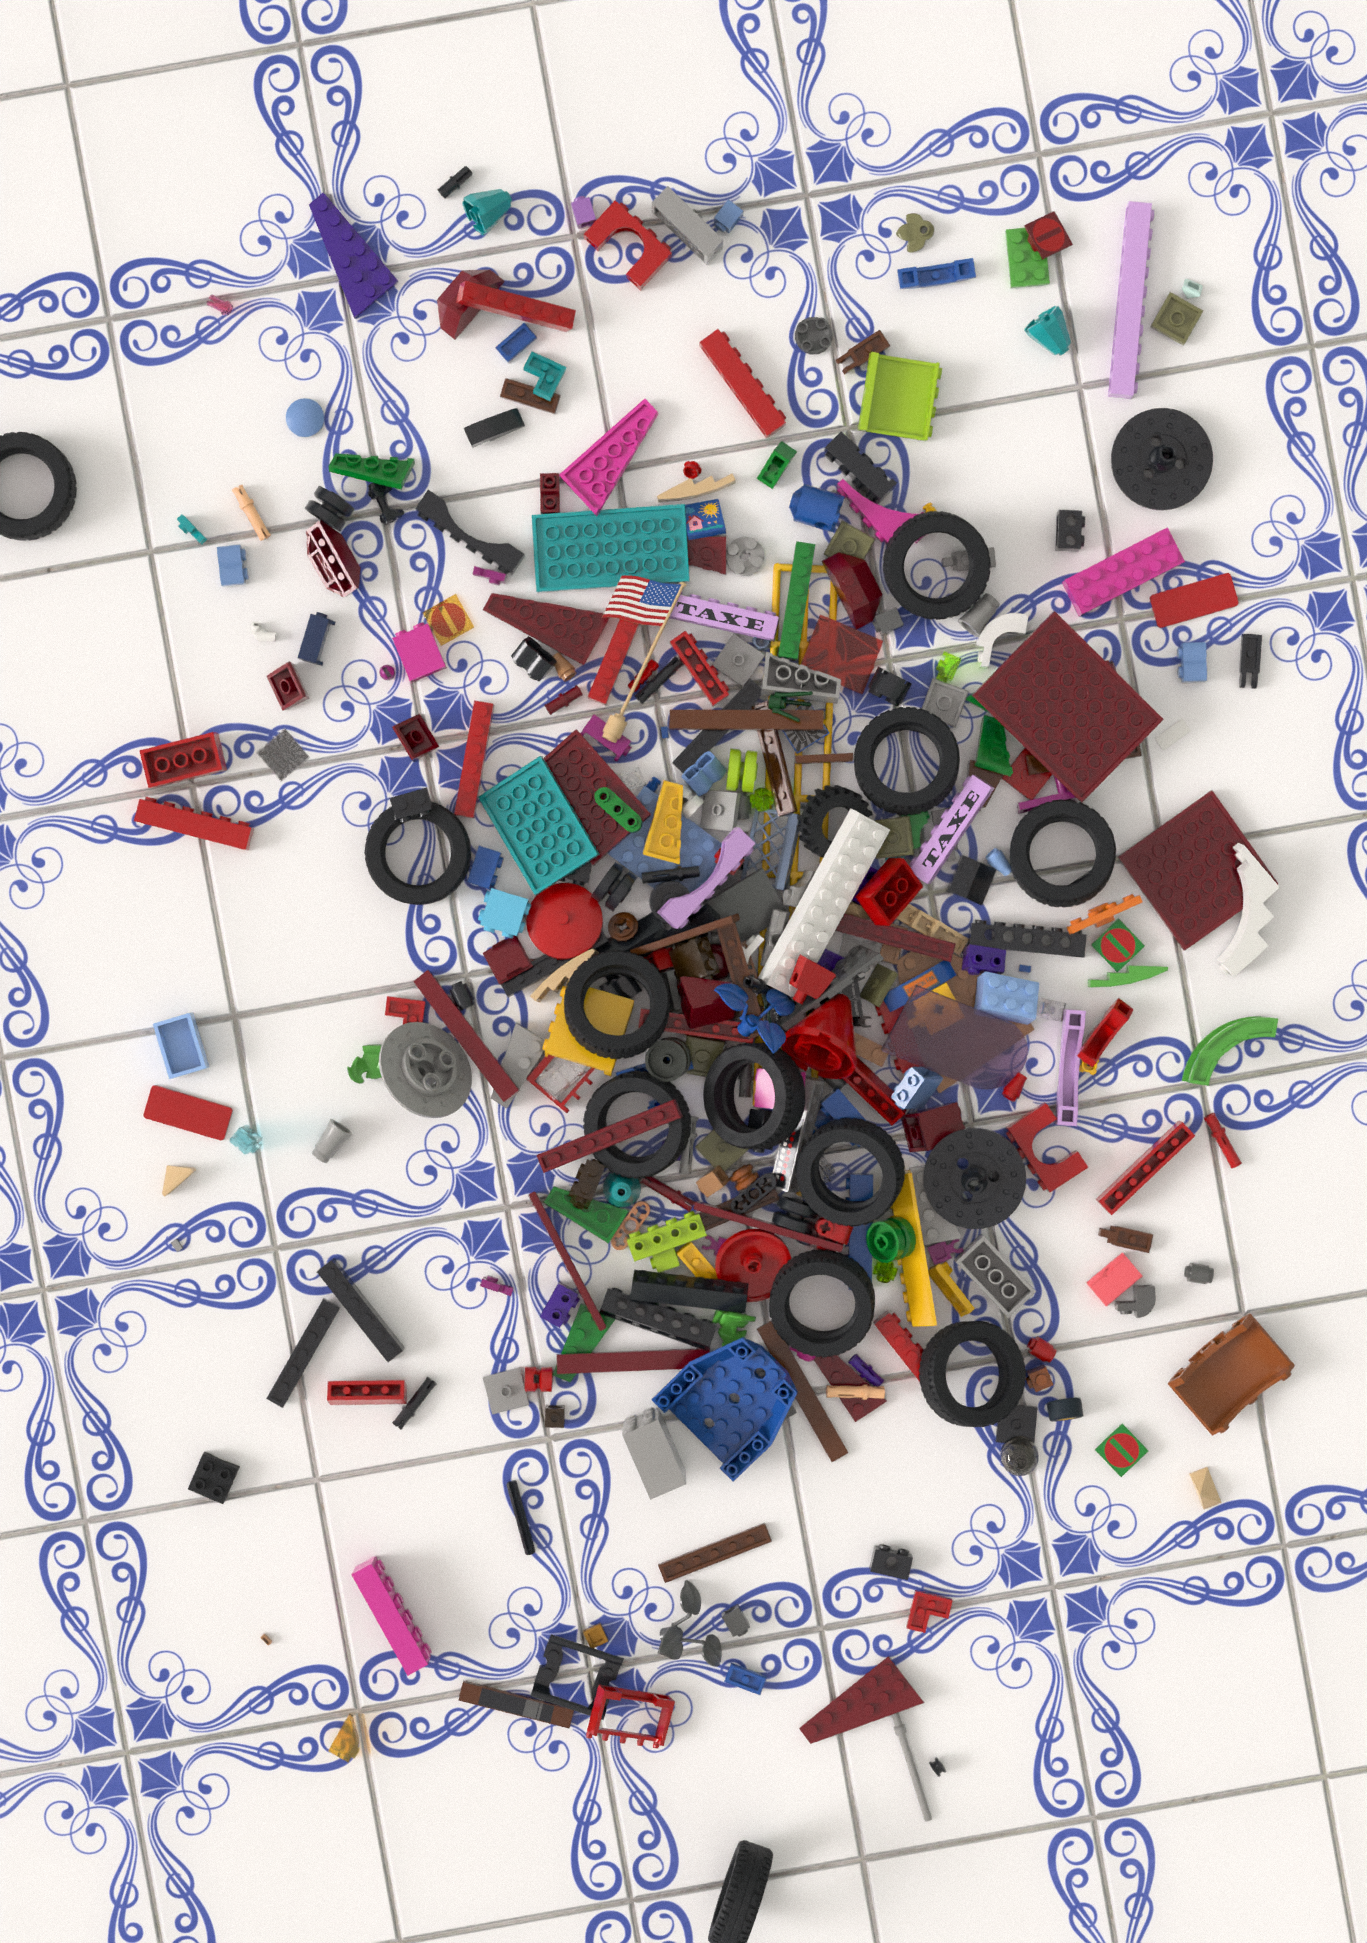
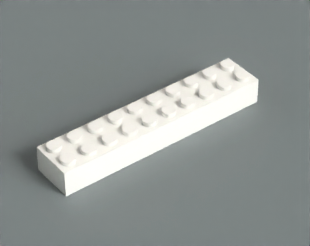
M850 808L758 978L764 980L767 985L791 997L795 995L797 988L790 985L789 981L799 955L801 954L815 963L819 961L890 829Z

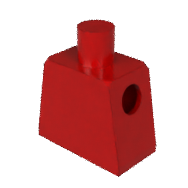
M800 954L789 981L790 985L797 988L792 999L800 1004H803L807 995L818 999L836 977V974Z

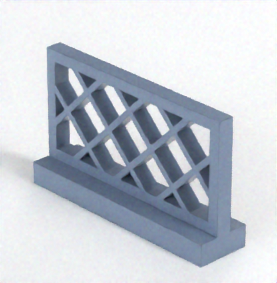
M762 807L755 808L750 838L756 843L753 849L758 848L763 857L755 863L750 857L751 854L745 857L741 880L746 877L747 871L754 867L757 871L756 865L765 859L770 867L765 873L768 874L773 871L776 876L775 884H772L774 889L782 891L786 889L789 883L799 835L796 826L801 825V821L797 819L799 814L791 813L785 815L788 817L787 825L780 829L775 821L779 818L777 810ZM759 813H767L771 820L761 825L758 820ZM773 822L778 831L769 836L764 827ZM762 829L767 838L758 844L754 839L755 833ZM780 833L784 838L783 844L776 848L771 839ZM769 841L774 850L765 855L760 846ZM776 852L780 860L779 863L772 866L767 857Z

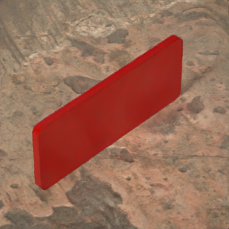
M1229 573L1151 595L1149 598L1156 624L1159 628L1236 607L1239 604L1232 577Z
M154 1085L151 1087L143 1116L152 1121L221 1141L225 1139L233 1110L228 1106Z

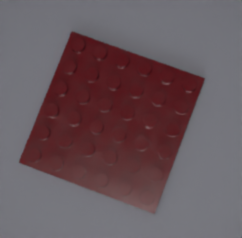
M1212 790L1118 856L1122 865L1184 951L1243 910V889L1237 871L1242 862L1235 856L1237 852L1233 849L1237 843L1244 845L1278 885L1276 879Z

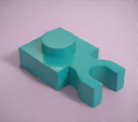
M183 514L177 518L180 522L178 527L185 534L189 532L201 545L207 541Z

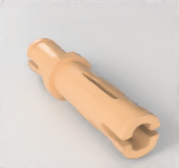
M243 485L232 489L240 504V509L245 512L259 540L263 541L264 538H269L271 534L255 509L253 499L249 498Z
M867 1384L862 1386L827 1385L826 1397L862 1398L863 1400H867V1398L884 1399L885 1389L884 1386H867Z

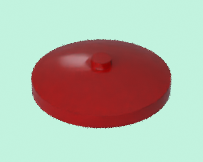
M558 883L536 895L532 900L529 914L526 917V926L530 939L542 953L555 959L568 960L583 954L595 946L603 929V913L598 901L591 897L592 893L577 884Z
M756 1228L742 1230L730 1236L718 1250L715 1259L717 1279L749 1283L747 1302L763 1301L770 1298L773 1281L782 1266L791 1259V1255L785 1242L776 1234Z

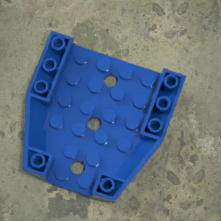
M742 1337L690 1361L651 1400L664 1413L670 1410L723 1463L720 1469L734 1482L773 1444L798 1391L788 1371L762 1345ZM756 1369H764L766 1375L764 1377L758 1376ZM730 1394H738L740 1401H732ZM705 1419H712L714 1422V1426H707L705 1424Z

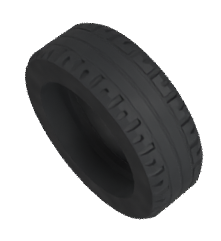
M28 432L5 433L3 436L0 435V463L5 458L15 454H29L41 459L52 473L54 493L49 505L40 514L32 518L15 519L0 512V535L21 541L43 538L61 527L62 522L67 520L70 511L73 509L77 491L74 470L67 457L45 438L32 433L29 434Z
M930 511L915 515L912 519L909 518L902 523V526L897 528L887 543L883 556V573L886 584L898 603L916 616L931 620L958 616L961 612L964 613L970 609L971 605H974L980 599V595L984 593L987 587L986 583L989 581L991 572V559L988 547L981 534L969 522L955 514L943 511ZM930 533H945L955 537L963 544L969 557V571L962 586L954 593L941 598H929L917 593L909 585L904 572V561L909 548L920 537Z
M899 707L892 709V711L888 710L871 720L869 725H866L857 740L854 752V771L857 783L867 799L872 801L878 808H883L886 812L897 813V815H915L927 812L943 802L956 783L960 764L959 747L949 726L935 714H930L927 710L915 707ZM903 730L916 731L926 735L935 744L940 758L939 770L934 780L925 788L910 793L898 792L888 788L878 778L874 768V755L880 742L891 733Z
M1052 800V802L1042 803L1039 807L1030 810L1020 820L1018 826H1016L1010 844V866L1018 885L1032 899H1036L1037 902L1044 905L1048 904L1051 907H1073V905L1077 906L1085 903L1087 900H1091L1109 881L1116 860V843L1109 824L1093 808H1089L1088 805L1081 802L1077 803L1074 800ZM1055 822H1069L1080 826L1090 835L1095 846L1096 857L1091 871L1081 881L1072 885L1060 886L1048 883L1038 876L1031 865L1029 851L1033 838L1042 828Z
M432 802L434 810L430 811L428 816L420 818L419 815L411 816L412 820H426L436 824L446 834L450 843L451 858L446 871L437 880L429 884L411 885L405 883L392 873L387 864V841L391 833L399 825L403 824L400 823V820H395L392 806L379 815L366 837L365 862L372 880L386 895L399 902L426 905L440 901L451 895L461 885L468 873L471 861V843L468 833L459 818L438 803Z
M613 950V952L606 951L600 953V955L596 954L577 967V970L573 972L566 986L564 1013L569 1031L575 1037V1040L582 1047H585L587 1051L593 1054L596 1053L597 1056L603 1058L626 1059L645 1052L647 1048H650L661 1037L669 1018L670 993L665 978L653 963H649V960L642 956H637L635 953ZM608 975H625L637 980L644 986L650 999V1011L646 1021L639 1029L626 1035H609L592 1026L585 1014L584 999L588 989L596 980Z
M742 1043L727 1048L713 1061L705 1079L703 1101L707 1118L717 1135L728 1144L737 1148H769L782 1143L798 1127L805 1107L804 1081L795 1061L781 1048L773 1054L765 1043ZM749 1063H758L766 1070L772 1080L775 1092V1102L771 1116L758 1129H752L742 1121L734 1102V1088L737 1077Z
M647 1071L625 1072L608 1080L593 1093L584 1113V1135L607 1126L606 1117L610 1106L618 1097L631 1092L645 1093L653 1097L660 1105L676 1099L683 1117L668 1123V1136L662 1147L655 1153L642 1157L631 1156L620 1150L616 1145L592 1153L600 1164L616 1175L620 1174L622 1177H633L634 1179L651 1177L668 1168L682 1155L688 1144V1138H690L691 1114L689 1113L690 1110L687 1102L684 1100V1096L670 1081H660L652 1077Z
M850 1117L840 1118L839 1120L835 1119L817 1129L803 1146L796 1165L797 1184L800 1187L799 1190L805 1202L820 1217L844 1226L866 1225L882 1217L897 1199L905 1179L904 1159L895 1140L880 1126L864 1119H852ZM839 1142H849L867 1149L876 1158L882 1170V1183L877 1193L865 1201H850L830 1191L823 1182L819 1171L820 1158L828 1147Z
M818 1249L800 1253L782 1266L773 1281L769 1299L770 1318H772L773 1327L787 1345L803 1354L815 1357H832L833 1355L837 1356L851 1350L866 1336L874 1317L875 1291L870 1277L857 1261L841 1252ZM814 1275H827L841 1280L851 1289L854 1295L855 1310L853 1316L847 1324L834 1330L818 1331L804 1326L793 1316L790 1309V1294L794 1286L800 1280Z
M984 1321L956 1322L939 1330L927 1343L926 1348H924L919 1364L921 1391L924 1398H926L927 1404L940 1418L957 1426L986 1427L1000 1422L1001 1419H1005L1018 1405L1025 1387V1363L1019 1346L1004 1329ZM966 1341H978L985 1344L995 1356L998 1364L999 1379L997 1388L990 1400L978 1407H968L958 1403L950 1393L946 1381V1366L949 1356L957 1345Z
M747 1840L739 1841L730 1862L708 1935L710 1943H747L763 1898L772 1865L773 1852L769 1848Z

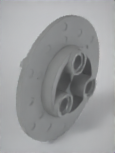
M411 1022L397 1027L385 1038L379 1054L380 1073L387 1090L402 1107L418 1116L442 1118L453 1114L463 1106L471 1090L472 1074L469 1061L463 1049L453 1037L434 1025L423 1022Z

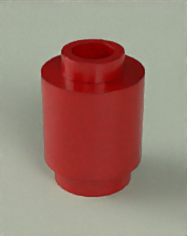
M1039 1336L1032 1337L1027 1344L1028 1353L1043 1362L1050 1363L1057 1352L1052 1344Z

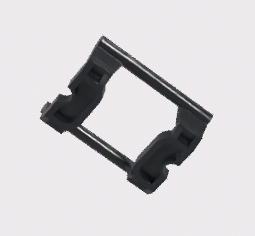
M551 1634L543 1654L547 1663L539 1666L530 1696L591 1716L598 1685L609 1686L610 1681H616L624 1658ZM562 1647L605 1660V1663L598 1670L592 1690L593 1701L588 1707L550 1694L549 1685L555 1680L563 1658ZM606 1699L601 1720H604L609 1699Z

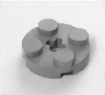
M740 537L728 546L726 562L730 570L736 574L750 576L755 574L762 566L764 550L754 538ZM743 551L751 555L748 557L747 562L744 559H740Z

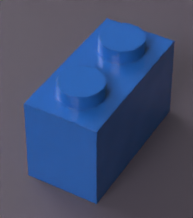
M479 846L467 882L490 889L491 886L495 887L498 878L495 873L497 868H501L504 860L501 857L502 853Z

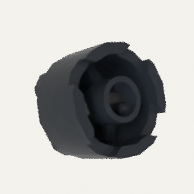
M878 667L868 685V688H870L868 692L879 698L884 695L886 696L885 701L898 707L899 703H903L912 683L907 681L904 684L906 680L886 670L882 673L883 669Z

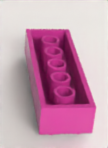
M1167 527L1065 579L1062 584L1078 616H1081L1181 565L1185 560Z
M374 1556L356 1566L351 1575L407 1676L428 1665L432 1651L428 1643L424 1644L419 1627H415L411 1621L413 1616L408 1609L405 1610L402 1604L404 1603L402 1596L399 1592H395L392 1578L386 1576L383 1562Z

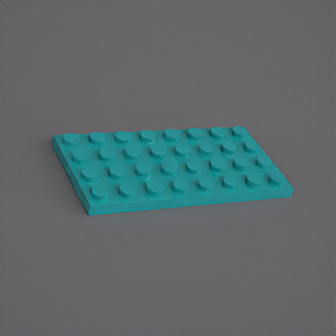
M685 504L601 510L598 516L592 511L532 515L537 593L616 587L621 576L625 575L639 576L660 583L690 582Z

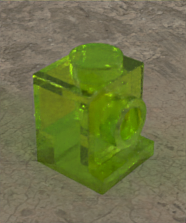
M944 651L941 655L944 660H939L935 670L938 671L936 679L947 683V680L950 682L953 680L961 658Z

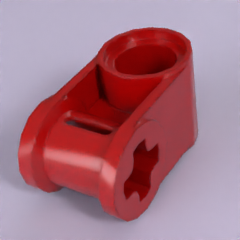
M819 1218L815 1223V1230L821 1236L848 1245L853 1226L838 1225L837 1223L825 1220V1218ZM826 1222L829 1228L822 1232L820 1225H824Z

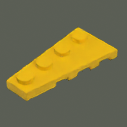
M663 780L642 852L643 855L680 864L683 785Z

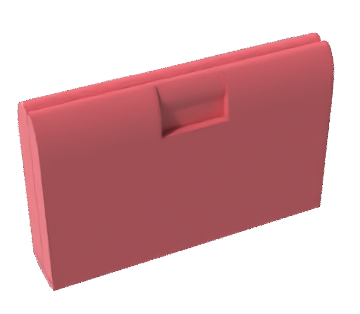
M1122 1252L1086 1283L1107 1307L1143 1276Z

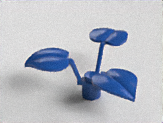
M725 983L714 989L731 1009L735 1011L743 1010V1014L740 1017L742 1021L737 1026L738 1032L741 1035L748 1037L757 1030L773 1054L785 1043L786 1035L779 1025L769 1023L767 1020H759L772 1008L781 1016L790 1015L795 1009V1004L787 994L774 988L770 989L766 993V999L771 1005L757 1017L753 1014L746 1016L748 1004L745 1002L748 1000V995L738 985Z

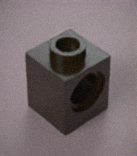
M546 1405L545 1427L564 1428L565 1405Z

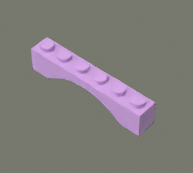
M735 827L722 841L719 861L707 881L691 893L670 898L657 913L673 928L684 927L689 921L687 918L692 913L695 914L699 911L703 900H708L715 893L714 888L718 884L722 885L728 877L726 875L731 870L735 871L741 863L739 861L744 856L747 857L754 850L752 847L756 843L739 827Z
M1063 1009L1055 1112L1057 1119L1055 1124L1077 1126L1080 1058L1077 1055L1082 1046L1086 1011Z

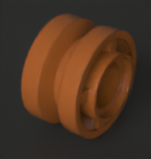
M751 1163L743 1165L729 1177L731 1182L737 1183L735 1186L737 1191L749 1187L759 1177L757 1172H752L753 1165Z

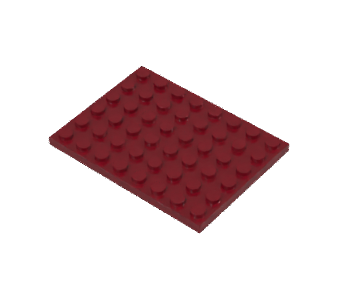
M1055 611L972 694L1081 803L1164 720Z

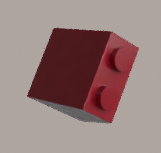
M686 976L680 977L678 994L681 996V1009L689 1029L734 1018L735 1010L731 1009L722 1000L720 995L714 991L717 986L731 982Z
M957 1102L907 1113L901 1117L909 1152L932 1150L947 1135L961 1129H966L963 1125L961 1109Z

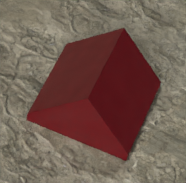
M291 661L267 675V679L282 711L310 699L295 665Z
M420 714L392 727L413 762L439 747Z

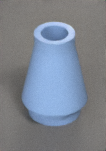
M994 848L985 857L987 863L1004 876H1007L1012 871L1002 850Z

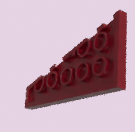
M491 593L483 608V611L583 666L610 619L609 617L602 618L603 613Z
M888 1656L799 1729L810 1744L925 1702Z

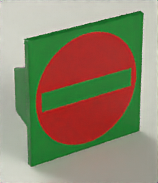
M1119 918L1091 944L1117 973L1145 947Z
M1123 1423L1095 1449L1120 1477L1129 1471L1148 1452L1145 1446Z

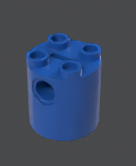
M804 484L793 493L789 508L793 521L834 532L845 496Z

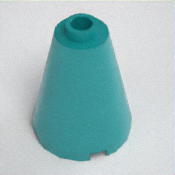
M612 1172L604 1181L603 1193L606 1200L613 1206L628 1207L638 1200L641 1193V1184L639 1179L622 1177L620 1174L616 1175ZM622 1188L625 1190V1193L620 1194L618 1190Z

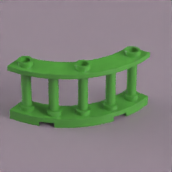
M1245 1017L1229 1021L1217 1027L1205 1036L1193 1050L1186 1063L1181 1081L1209 1086L1212 1072L1219 1059L1226 1052L1248 1039L1275 1037L1278 1018Z

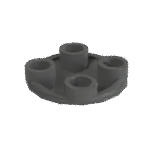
M809 317L798 323L795 331L797 346L803 352L810 355L825 352L830 347L833 339L831 327L822 317Z

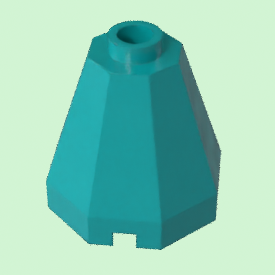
M496 189L469 194L463 198L462 205L469 221L473 219L476 223L473 225L474 229L481 235H485L491 231L510 209L512 199L507 191Z
M1053 306L1038 315V319H1033L1024 328V331L1030 338L1053 355L1059 354L1061 356L1069 350L1068 346L1071 344L1063 312L1059 306Z

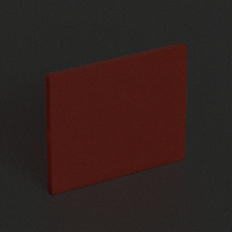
M820 615L811 639L808 641L809 644L801 665L841 679V686L863 694L883 641Z

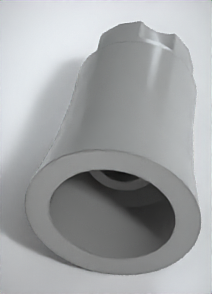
M985 593L966 614L958 619V622L970 634L979 637L990 618L995 614L1000 603L992 595Z
M330 1119L324 1133L315 1145L312 1155L321 1162L327 1163L352 1135L351 1131L341 1123Z

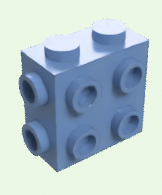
M930 1066L911 1067L905 1072L903 1080L895 1086L891 1098L895 1101L896 1106L903 1110L923 1108L944 1078Z

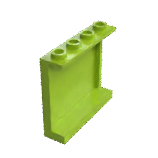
M876 352L869 353L857 431L927 441L928 437L932 436L933 426H930L931 418L935 417L936 407L933 404L934 399L938 398L939 387H936L937 379L940 380L942 375V368H939L940 363L881 355Z

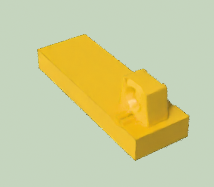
M692 1242L686 1243L676 1252L695 1277L717 1279L714 1267Z
M944 1262L928 1269L929 1276L958 1314L962 1317L971 1313L975 1308L949 1276L953 1271L949 1264Z

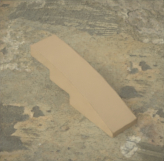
M730 474L715 482L713 477L710 476L694 484L690 478L657 496L658 502H670L698 498L736 483V479L733 474Z
M908 904L896 918L923 935L956 943L954 953L959 956L969 940L911 904Z
M590 949L573 958L544 980L530 997L536 1002H541L550 989L558 992L567 980H570L571 975L577 970L579 965L584 961H588V958L596 954L598 955L599 952L595 949Z

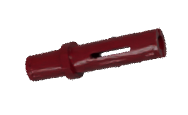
M653 1176L645 1177V1179L642 1178L640 1182L666 1197L672 1204H677L690 1212L696 1202L681 1194V1191L674 1190Z

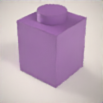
M580 196L575 198L574 202H571L578 229L590 226L596 221L589 197Z

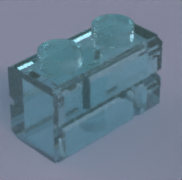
M244 1125L238 1128L229 1142L235 1147H239L238 1149L243 1154H254L263 1145L261 1143L263 1137L257 1132L254 1133L250 1126Z

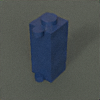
M316 612V615L310 614L298 659L323 666L324 662L320 661L329 627L330 625L335 626L336 623L327 619L328 615Z

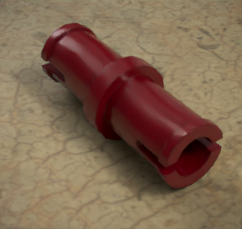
M575 685V687L567 692L558 694L557 698L544 706L548 713L552 715L564 706L568 707L569 703L583 696L580 688Z

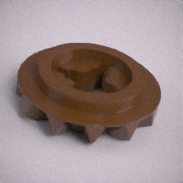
M620 912L610 919L608 932L618 942H627L628 939L634 938V935L638 932L639 924L634 915L628 912ZM624 923H626V926L629 929H624L623 932H621V929L618 926H623Z

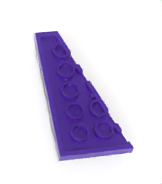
M323 192L309 204V207L353 317L356 319L395 286L398 280Z

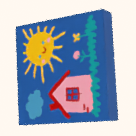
M719 499L685 505L688 540L726 534Z

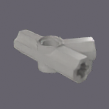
M773 909L769 928L765 933V946L760 963L761 966L766 964L777 942L772 943V937L778 934L780 938L788 923L790 912Z

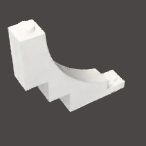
M1237 843L1233 849L1237 852L1235 854L1237 859L1242 862L1237 868L1243 889L1242 917L1231 943L1217 958V961L1221 964L1219 968L1226 975L1229 973L1233 977L1240 973L1268 947L1267 943L1257 933L1274 918L1263 902L1280 888L1250 851L1240 843Z

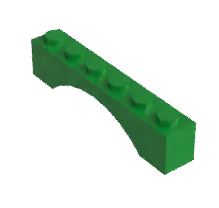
M798 541L795 544L778 657L780 658L783 657L792 661H797L815 544Z

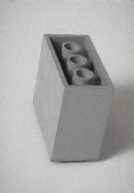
M654 1407L644 1410V1414L638 1417L632 1415L626 1418V1422L623 1423L622 1432L624 1441L650 1500L686 1485L684 1465L659 1408L654 1409Z

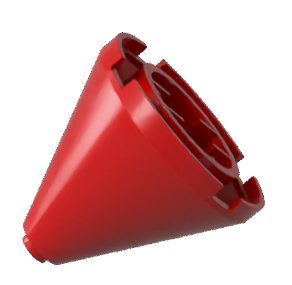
M837 994L785 1033V1043L781 1046L782 1050L791 1056L798 1067L805 1071L809 1067L819 1071L817 1076L828 1079L847 1078L853 1074L857 1065L851 1001L848 996Z

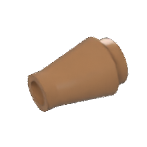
M560 652L553 655L557 661L554 667L559 679H562L564 682L572 679L576 675L575 667Z

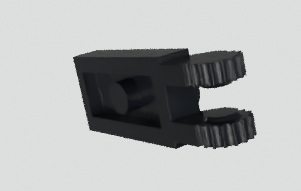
M1241 635L1239 688H1244L1246 685V673H1252L1251 688H1257L1258 674L1260 673L1262 635Z

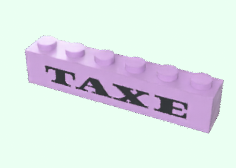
M681 592L669 617L675 620L769 641L775 640L779 617L771 611L760 613L753 607L746 606V609L738 608L739 605L735 603L719 604L720 601L717 599L709 598L706 601L701 600V596L690 594V597L683 596V592Z
M976 775L966 778L962 785L964 786L961 793L958 792L952 799L954 804L950 810L947 808L941 816L942 822L940 825L936 824L930 833L932 837L929 841L926 840L920 848L922 852L918 858L915 856L909 864L914 874L926 884L932 883L994 790L993 786Z

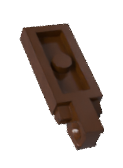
M1110 1226V1230L1099 1228L1098 1232L1099 1236L1108 1238L1107 1243L1146 1253L1150 1252L1153 1234L1120 1226Z

